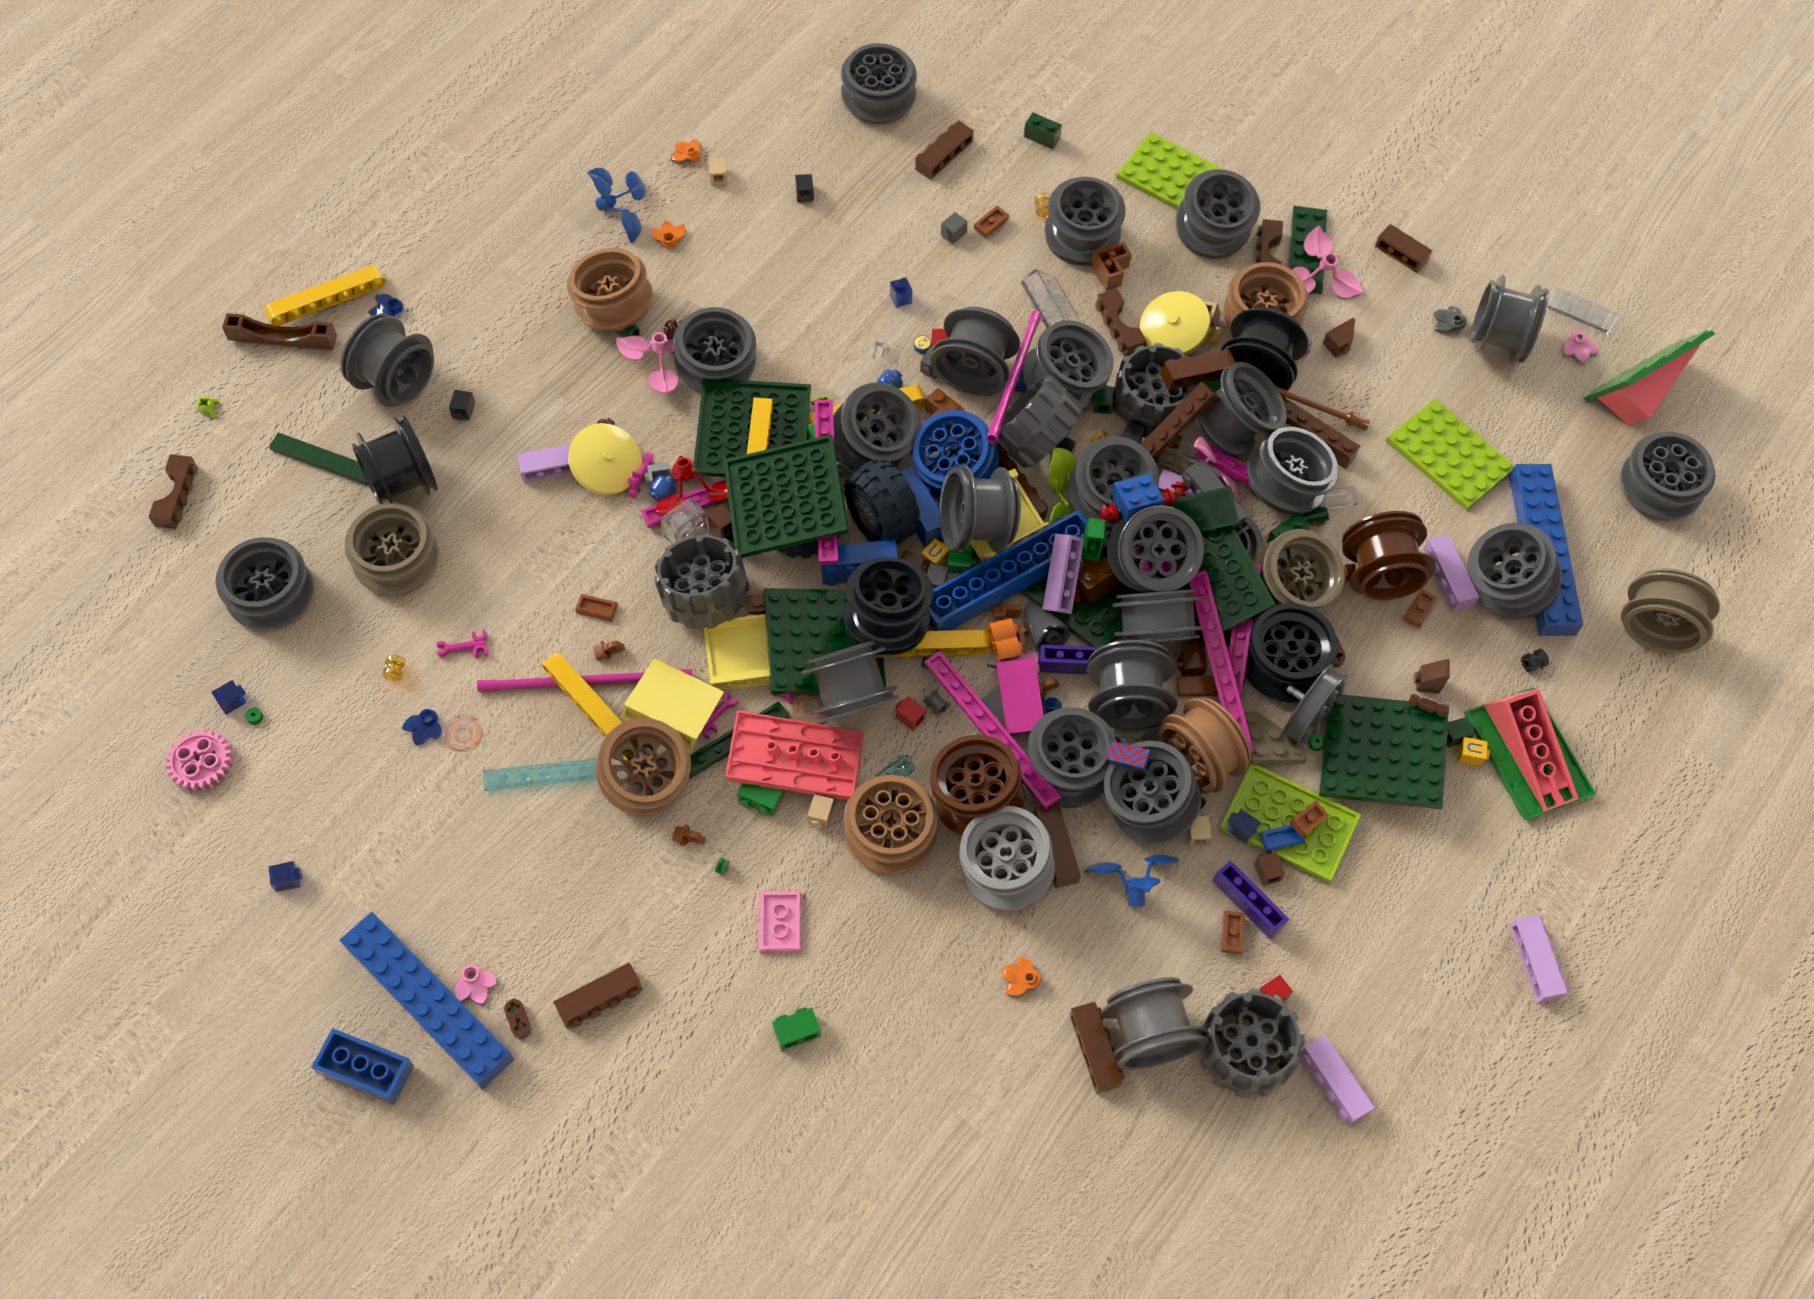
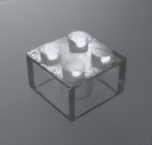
M691 497L661 517L664 537L672 545L682 540L685 536L704 535L707 531L705 511Z

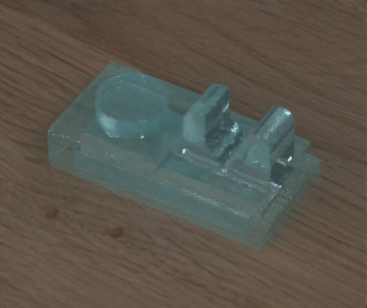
M898 755L895 762L892 763L890 761L889 765L875 775V777L883 775L907 777L915 771L909 755Z

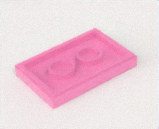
M801 891L760 892L759 953L801 952Z

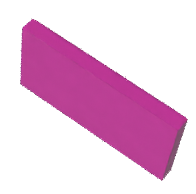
M1035 658L996 662L1006 730L1011 736L1030 734L1036 722L1044 716Z

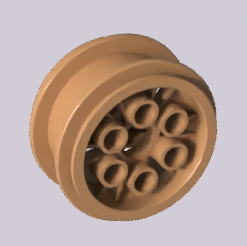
M606 248L584 256L574 265L567 281V291L569 297L574 302V310L577 317L585 325L599 331H618L634 325L645 316L653 300V288L647 279V270L643 261L624 249Z
M1271 262L1252 264L1236 273L1229 284L1227 297L1223 305L1225 322L1231 330V323L1240 312L1258 307H1268L1289 314L1301 326L1303 316L1308 307V292L1302 280L1291 269Z
M1192 698L1185 703L1183 716L1169 714L1162 720L1158 731L1159 742L1174 747L1188 760L1201 793H1218L1224 789L1227 775L1240 777L1246 773L1251 761L1250 745L1240 725L1223 706L1209 698Z
M651 718L631 719L616 726L603 740L596 760V779L604 797L619 810L634 815L655 814L672 805L682 793L690 775L691 758L684 739L670 725ZM637 738L638 748L636 750L632 746L631 739ZM660 745H663L667 750L658 755L656 751ZM643 747H648L651 749L652 753L650 755H645L642 753L641 749ZM624 752H629L632 754L633 758L631 760H625L622 757V754ZM612 758L620 761L623 765H611ZM664 761L666 767L661 769L657 767L656 762ZM642 762L646 763V768L644 770H641L640 765L642 764ZM619 771H625L628 777L626 779H620L617 776V773ZM674 773V776L671 780L667 777L662 776L661 774ZM657 779L661 782L662 786L658 788L653 787L651 781ZM628 782L630 785L624 790L621 785ZM640 785L642 792L635 793L632 790V786ZM647 787L649 788V790L652 792L653 795L647 796V794H646V788H647Z
M883 775L864 782L850 796L845 808L844 832L847 846L857 861L876 872L895 874L915 868L928 857L936 841L938 813L933 798L923 786L904 776ZM899 802L906 804V806H901ZM872 813L876 816L874 818H868L866 815ZM912 818L915 819L916 822L908 823L907 820ZM891 819H893V825L889 828L888 825ZM871 827L870 830L863 834L860 831L862 828ZM908 831L911 832V833H913V834H915V835H917V836H919V837L914 840V839L908 834ZM874 832H876V833H878V834H880V833H884V834L881 835V836H876V835L874 834ZM897 834V835H899V836H904V837L898 839V838L894 837V835ZM886 840L887 842L891 840V848H884Z

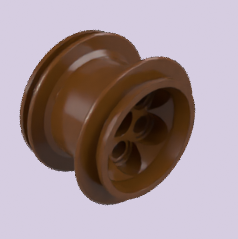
M1407 511L1377 513L1357 521L1345 531L1342 536L1343 555L1348 560L1359 565V568L1350 579L1351 588L1355 592L1373 600H1393L1413 594L1427 584L1436 570V562L1431 556L1419 551V547L1427 537V529L1418 515Z
M986 735L964 736L943 747L933 761L930 786L936 799L937 813L943 824L952 832L963 836L966 827L975 817L993 814L1005 806L1023 809L1025 791L1021 782L1020 765L1012 750L1002 741Z

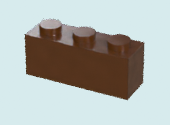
M1389 224L1378 236L1375 244L1376 248L1415 273H1418L1429 261L1433 251L1392 224Z

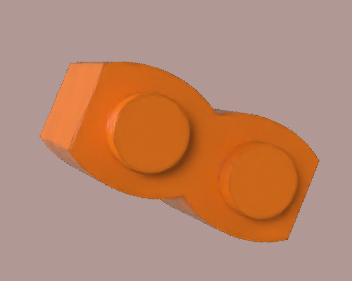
M1012 619L989 623L987 630L996 662L1019 658L1022 655L1021 652H1023V645L1016 637V634H1018L1016 623H1013Z

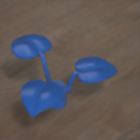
M594 168L588 171L587 174L591 177L597 191L601 194V197L596 198V207L600 211L607 209L608 212H622L621 220L630 243L634 242L641 232V223L638 216L634 212L630 213L628 209L613 207L616 204V198L630 192L635 200H640L645 196V185L640 176L634 171L628 172L625 181L629 189L614 196L611 195L613 180L606 169Z
M1151 855L1146 857L1145 861L1149 863L1145 877L1141 878L1130 877L1125 879L1121 865L1111 862L1097 863L1084 871L1085 873L1088 871L1119 873L1125 887V894H1129V906L1142 907L1145 906V893L1160 883L1159 878L1149 877L1151 867L1155 864L1178 863L1179 858L1168 855Z

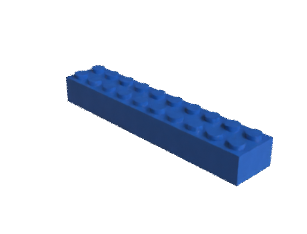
M1515 464L1509 474L1517 522L1537 527L1551 539L1562 570V583L1557 598L1545 611L1535 616L1538 635L1576 636L1583 626V620L1552 464ZM1536 560L1530 561L1529 564L1535 563Z
M1077 510L934 588L933 601L929 608L931 626L935 631H950L1048 577L1055 534L1083 538L1087 520Z
M370 912L339 940L345 949L482 1090L514 1060L511 1053L373 912Z

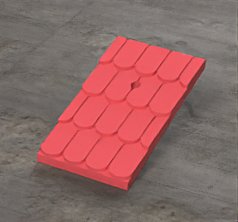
M737 710L725 777L727 780L736 783L753 784L765 788L791 790L797 793L816 794L833 799L849 800L850 796L857 789L864 734L862 731Z

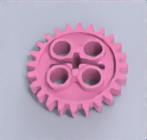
M195 729L191 736L186 732L185 739L179 736L180 742L172 743L175 748L168 749L171 756L165 757L169 762L165 764V767L168 769L167 774L179 787L183 786L187 791L191 787L196 792L198 786L204 791L205 785L213 788L212 782L220 783V776L226 778L224 771L231 770L227 764L233 763L230 758L233 756L230 750L231 746L224 737L222 738L220 733L215 734L213 730L207 733L205 729H202L201 733L198 734Z

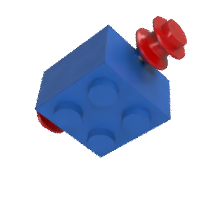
M1150 473L1114 482L1113 500L1115 504L1110 503L1108 508L1106 505H1102L1100 516L1102 520H1106L1109 523L1112 518L1114 521H1117L1119 514H1121L1125 523H1127L1132 516L1145 508L1165 506V504L1172 507L1173 502H1175V494L1169 488H1166L1165 493H1162L1157 488Z

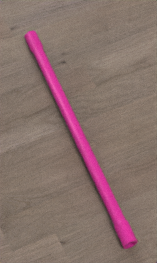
M1035 310L1031 313L1018 355L994 421L986 437L989 443L994 444L998 440L1003 420L1033 336L1042 317L1039 311Z
M679 669L693 677L692 669ZM645 672L585 675L581 677L588 685L635 683L640 681ZM551 677L477 680L478 692L559 687Z

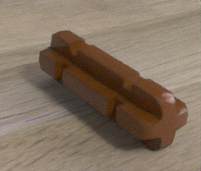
M1412 694L1409 698V705L1419 706L1420 709L1431 713L1437 712L1439 716L1444 717L1448 711V706L1443 704L1437 705L1438 702L1424 697L1421 699L1419 698L1420 696Z

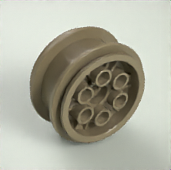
M386 503L367 509L354 520L345 537V554L356 578L365 587L377 593L401 594L411 591L423 584L431 576L438 563L439 547L429 521L420 511L407 505Z
M1296 529L1279 535L1261 548L1253 564L1262 566L1261 578L1276 605L1297 603L1311 607L1318 612H1323L1337 602L1344 588L1345 569L1339 552L1331 542L1313 531ZM1283 550H1287L1288 558H1286Z
M1654 569L1641 574L1629 585V602L1624 605L1621 611V621L1627 634L1647 648L1672 654L1689 653L1698 650L1712 638L1714 632L1712 620L1719 613L1720 601L1713 587L1692 573L1677 569Z

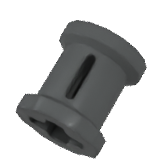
M937 690L931 691L924 699V703L926 705L929 704L937 715L942 714L950 704L938 695Z

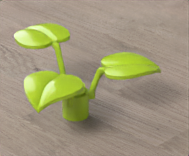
M1054 448L1052 450L1050 463L1051 477L1048 485L1051 489L1055 490L1054 493L1064 503L1059 502L1055 505L1051 513L1049 525L1074 512L1073 509L1068 508L1069 503L1061 492L1068 490L1069 481L1066 478H1068V474L1076 466V459L1071 452L1062 448ZM1097 473L1092 474L1095 478H1100Z

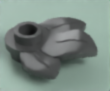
M1450 306L1448 310L1439 309L1433 313L1435 318L1439 320L1434 327V330L1437 331L1461 330L1467 324V318L1455 306Z

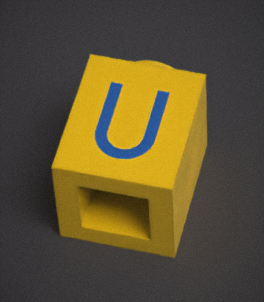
M935 538L921 552V555L925 556V564H927L928 568L930 563L942 566L948 560L950 549L946 547L944 542H940Z
M1464 737L1459 744L1457 763L1481 767L1485 760L1488 761L1490 749H1487L1488 741Z

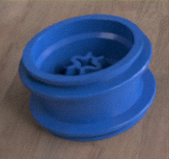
M962 410L940 412L927 419L917 432L913 450L910 452L911 462L915 472L923 480L924 485L929 487L933 495L941 497L942 486L947 472L952 467L963 466L960 465L962 462L966 463L964 465L971 469L974 478L990 479L992 473L998 468L999 453L997 445L986 440L989 427L978 416ZM969 444H974L972 448H968ZM938 452L935 456H930L931 453ZM971 456H976L980 458L978 461L972 459ZM937 464L935 469L931 472L929 468Z

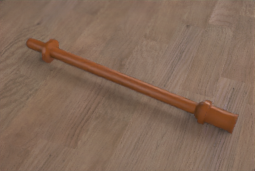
M1275 386L1281 396L1341 418L1349 426L1354 425L1367 430L1368 425L1365 424H1370V419L1358 416L1353 411L1345 413Z

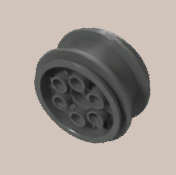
M874 43L856 49L847 57L841 68V97L846 108L857 118L869 123L883 124L901 118L911 109L916 99L915 83L917 71L913 61L904 51L889 44Z
M720 307L703 308L684 318L675 331L673 338L675 368L681 379L690 387L702 392L703 378L711 380H748L752 375L756 364V337L750 324L739 314Z
M1283 427L1271 431L1269 436H1264L1259 449L1248 460L1247 473L1252 490L1262 502L1281 513L1295 515L1296 513L1304 514L1311 512L1321 505L1325 493L1329 492L1337 482L1338 465L1330 447L1318 436L1301 428Z
M1676 432L1655 433L1641 439L1624 462L1620 472L1621 487L1629 503L1639 512L1661 520L1680 519L1692 514L1700 506L1703 498L1711 491L1715 482V467L1708 451L1695 439Z
M253 538L238 544L223 558L215 578L217 593L230 615L238 623L252 629L266 630L287 625L306 609L313 593V579L301 554L294 546L277 538Z
M1196 589L1116 595L1117 598H1121V603H1113L1112 607H1121L1123 631L1115 632L1114 634L1115 636H1123L1124 640H1144L1150 642L1200 638V635L1196 634L1195 631L1203 630L1204 626H1195L1193 601H1200L1202 597H1193L1192 592H1196Z

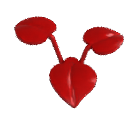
M680 455L671 470L672 479L679 481V495H669L665 499L661 498L656 504L654 512L658 515L668 516L677 514L685 508L687 501L682 498V480H691L695 475L704 488L710 492L708 494L709 499L716 502L728 499L726 481L716 482L712 485V488L708 487L696 469H693L694 461Z

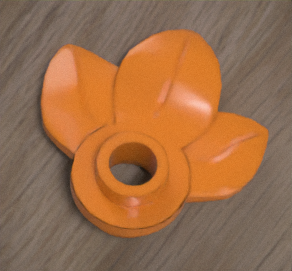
M692 140L689 143L685 141L676 143L674 147L677 152L671 156V160L676 162H683L685 160L689 162L698 161L701 157L699 141Z
M667 220L661 225L660 229L651 230L652 237L660 241L666 248L676 246L678 240L683 238L686 232L684 224L674 227Z
M1018 957L1017 965H1007L1001 970L1003 977L1010 982L1005 991L1010 996L1023 995L1028 989L1037 988L1041 982L1039 972L1034 969L1033 963L1025 957ZM1029 976H1034L1031 981H1027Z

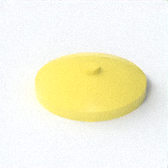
M1183 291L1169 292L1154 299L1146 307L1140 320V330L1147 340L1146 346L1162 343L1164 346L1182 350L1184 355L1192 353L1203 344L1211 326L1210 314L1205 303L1196 295Z
M599 423L587 426L575 436L569 448L568 462L572 474L583 487L597 494L615 495L629 488L628 478H632L633 471L638 472L640 469L642 455L636 441L625 430L615 425Z

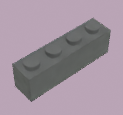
M1204 459L1185 469L1182 476L1183 482L1194 494L1225 487ZM1234 499L1239 523L1233 525L1236 529L1244 524L1248 515Z

